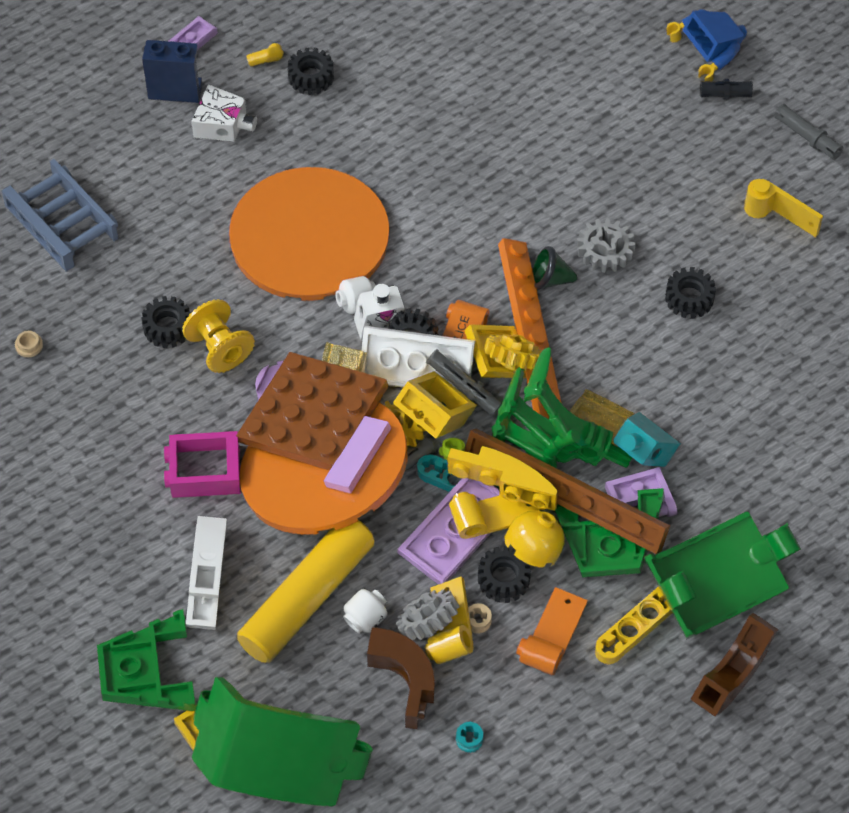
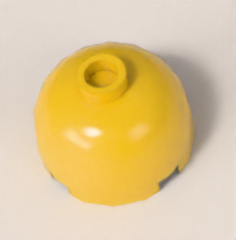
M527 511L517 516L504 536L506 546L512 545L516 550L514 555L518 559L536 567H545L546 563H551V566L555 565L565 544L564 531L552 514L541 511Z

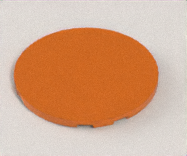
M294 168L265 178L242 197L231 217L229 228L230 246L235 262L241 272L261 289L283 298L289 296L301 298V301L323 300L326 296L335 295L336 291H339V285L343 280L361 276L369 279L386 254L389 240V222L385 208L377 195L355 177L328 168Z
M380 402L378 403L370 417L389 422L391 429L351 494L326 487L324 479L330 470L248 446L240 466V486L248 506L265 524L280 531L293 534H318L321 530L331 528L338 530L358 522L357 518L370 510L375 511L391 496L403 477L408 460L407 439L399 420L386 406Z

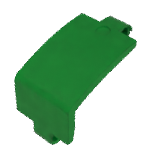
M744 512L657 555L651 553L644 558L687 640L787 591L789 586L776 562L796 553L801 548L788 523L761 536L750 513Z
M215 677L212 690L201 691L193 717V724L197 727L199 733L193 750L192 760L208 781L219 788L257 797L333 807L337 803L344 780H361L364 778L373 751L372 746L368 743L357 740L360 725L356 721L303 713L244 699L236 688L223 677Z

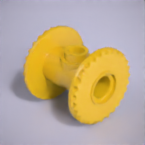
M214 299L198 306L197 309H194L189 314L182 327L183 335L188 341L199 342L204 339L206 340V347L209 351L206 365L214 373H224L243 363L255 346L254 337L249 331L240 330L232 333L226 326L231 314V308L226 301Z

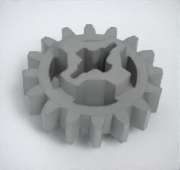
M609 218L605 220V223H601L599 219H596L594 226L587 223L586 229L580 230L579 238H577L576 248H578V257H583L584 265L592 263V270H595L598 266L601 267L603 273L609 267L613 272H616L617 265L625 268L626 261L632 260L635 251L634 234H628L629 227L620 228V221L610 224Z
M442 589L438 593L436 590L431 593L427 592L421 594L420 598L413 600L412 603L403 609L404 613L398 615L399 621L396 622V625L401 634L412 641L417 637L419 640H422L424 637L434 636L436 631L444 629L445 626L452 622L451 617L458 614L456 609L459 608V604L450 590L446 592L445 589Z

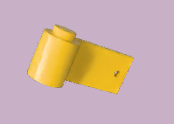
M755 179L748 185L744 210L749 216L763 218L773 210L815 238L819 235L823 215L765 179Z
M460 492L454 495L453 500L449 503L457 531L463 539L507 529L517 516L527 511H540L533 505L527 506L526 503L511 502L506 498L500 497V495L477 501L476 495L469 494L468 492Z
M458 577L430 587L431 592L436 590L437 593L442 589H445L446 592L450 590L459 604V608L456 609L458 614L451 617L452 622L445 626L444 629L436 631L434 636L428 637V643L425 645L427 656L437 664H442L471 654L473 652V639L464 578Z

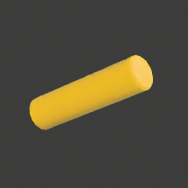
M358 520V522L338 530L331 528L237 632L240 645L249 655L263 663H270L372 549L375 541L368 527Z

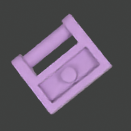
M660 467L605 483L608 495L630 506L638 505L637 490L664 488L665 498L659 517L677 515L676 504Z

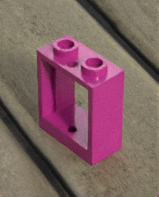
M238 431L169 435V446H164L165 463H169V470L164 471L165 488H170L172 498L241 494L240 450L238 437L236 436ZM227 450L226 475L178 477V452Z

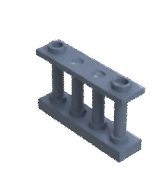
M52 159L50 161L52 176L24 193H17L11 186H8L2 190V195L6 208L67 272L75 266L73 260L74 251L105 232L113 241H116L118 239V223L112 214L107 215L72 178L70 171L65 165L61 166L55 159ZM57 184H60L67 191L38 210L36 208L32 209L29 206L28 202ZM73 200L82 207L54 226L51 224L48 226L44 222L45 217ZM88 216L97 223V225L70 242H63L59 238L61 233Z

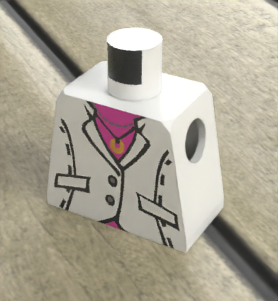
M208 85L192 119L193 137L235 141L240 129L252 132L255 130L257 116L246 114V104L242 97Z
M378 284L374 287L373 291L364 292L359 295L354 321L360 341L363 340L365 326L388 329L394 316L397 317L398 312L402 310L405 314L406 311L397 286L388 287L385 284ZM406 328L403 331L411 330V328Z

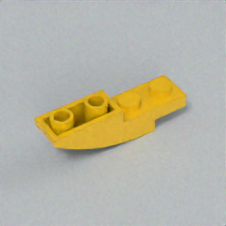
M484 446L481 447L479 455L453 448L450 449L448 455L449 474L462 479L469 478L480 481L489 486H500V497L506 498L511 502L530 504L538 509L556 510L557 489L539 472L522 461Z

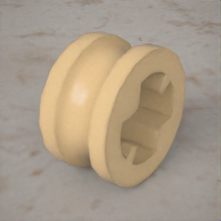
M478 603L468 607L471 631L473 633L487 631L491 626V610L486 605ZM475 614H481L482 623H476L474 619Z

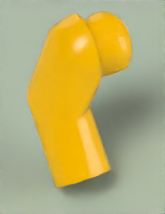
M273 43L266 49L247 54V61L250 67L262 63L276 62L283 57L284 52L280 44Z

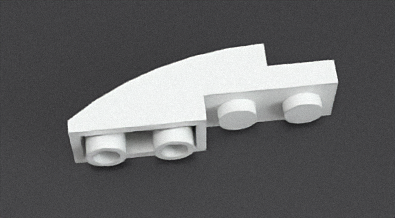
M198 516L186 627L216 629L226 518Z

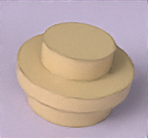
M33 331L20 333L15 341V349L23 357L36 356L43 348L41 337Z

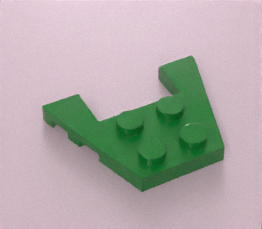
M664 488L637 490L638 510L658 519L665 498ZM557 504L556 515L582 578L641 573L645 561L644 557L648 552L647 549L592 521L579 522L578 514Z
M183 609L173 612L172 617L163 621L157 619L150 622L149 627L133 633L131 630L97 645L103 701L186 711L196 710L193 681L161 686L156 643L187 638Z

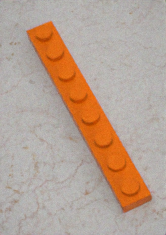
M503 238L499 242L498 247L516 332L518 335L524 336L525 339L534 342V346H538L539 350H543L549 347L537 289L534 285L535 280L526 242ZM551 357L546 380L554 395L561 402ZM528 368L525 373L527 383L529 382L531 373L533 371ZM532 399L533 410L549 419V415L539 399Z

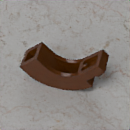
M755 613L749 615L729 651L713 670L703 676L690 700L715 717L723 712L752 678L767 655V649L779 629Z
M372 627L367 650V667L393 671L406 681L409 687V696L405 713V728L417 729L419 719H425L427 703L434 704L435 681L431 663L424 651L408 637L392 630Z

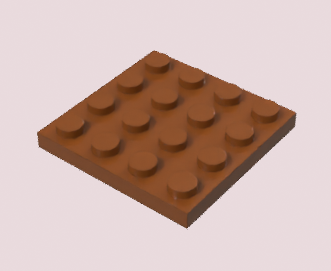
M289 352L237 433L238 443L331 470L364 416L370 417L389 387L387 379Z

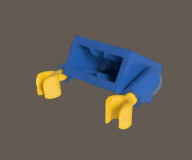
M704 9L692 11L691 15L682 19V23L671 22L666 28L671 42L680 41L682 38L681 31H684L707 62H712L711 65L704 64L699 68L698 78L708 74L704 81H713L714 72L717 69L720 71L733 60L740 51L741 42L747 35L745 26L736 25L727 13Z

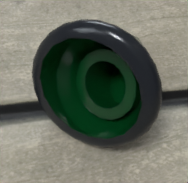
M552 246L544 247L534 261L532 271L535 280L534 285L537 290L574 283L578 279L577 274L556 253Z

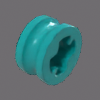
M474 722L461 724L456 731L457 746L462 751L468 753L479 750L483 743L482 728ZM467 732H473L475 737L473 742H466V737L464 736H466Z

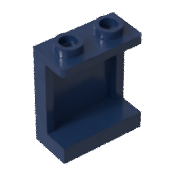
M146 41L142 62L148 99L199 103L203 83L202 78L198 77L196 55L198 47L196 43Z

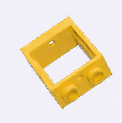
M435 371L407 381L393 402L395 406L435 439L461 428L477 406ZM420 411H423V412H424V416H423V417H421V416L419 415V412H420Z

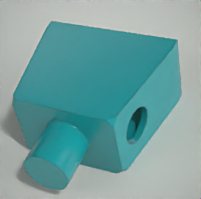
M640 412L627 418L613 440L618 447L640 464L660 467L667 466L681 444Z

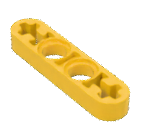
M659 586L599 637L596 642L595 655L600 662L614 664L672 614L666 601L664 607L661 604L665 598ZM645 608H654L658 612V616L654 619H648L644 617L642 611ZM630 625L635 627L638 633L634 637H626L621 629ZM617 638L619 642L615 644L614 652L608 651L604 653V645L606 647L612 646Z

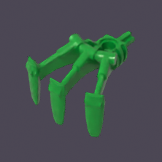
M550 347L543 349L537 359L528 385L524 388V401L519 396L524 369L517 368L502 405L498 409V417L495 425L492 426L491 436L503 442L507 440L524 449L527 454L554 468L557 467V462L567 463L574 458L581 459V461L590 463L593 466H596L603 458L625 468L629 466L633 457L620 447L611 444L613 431L575 416L554 395L546 380L551 358ZM538 398L548 413L549 419L537 413L525 402ZM512 415L515 416L530 431L513 423L510 417Z

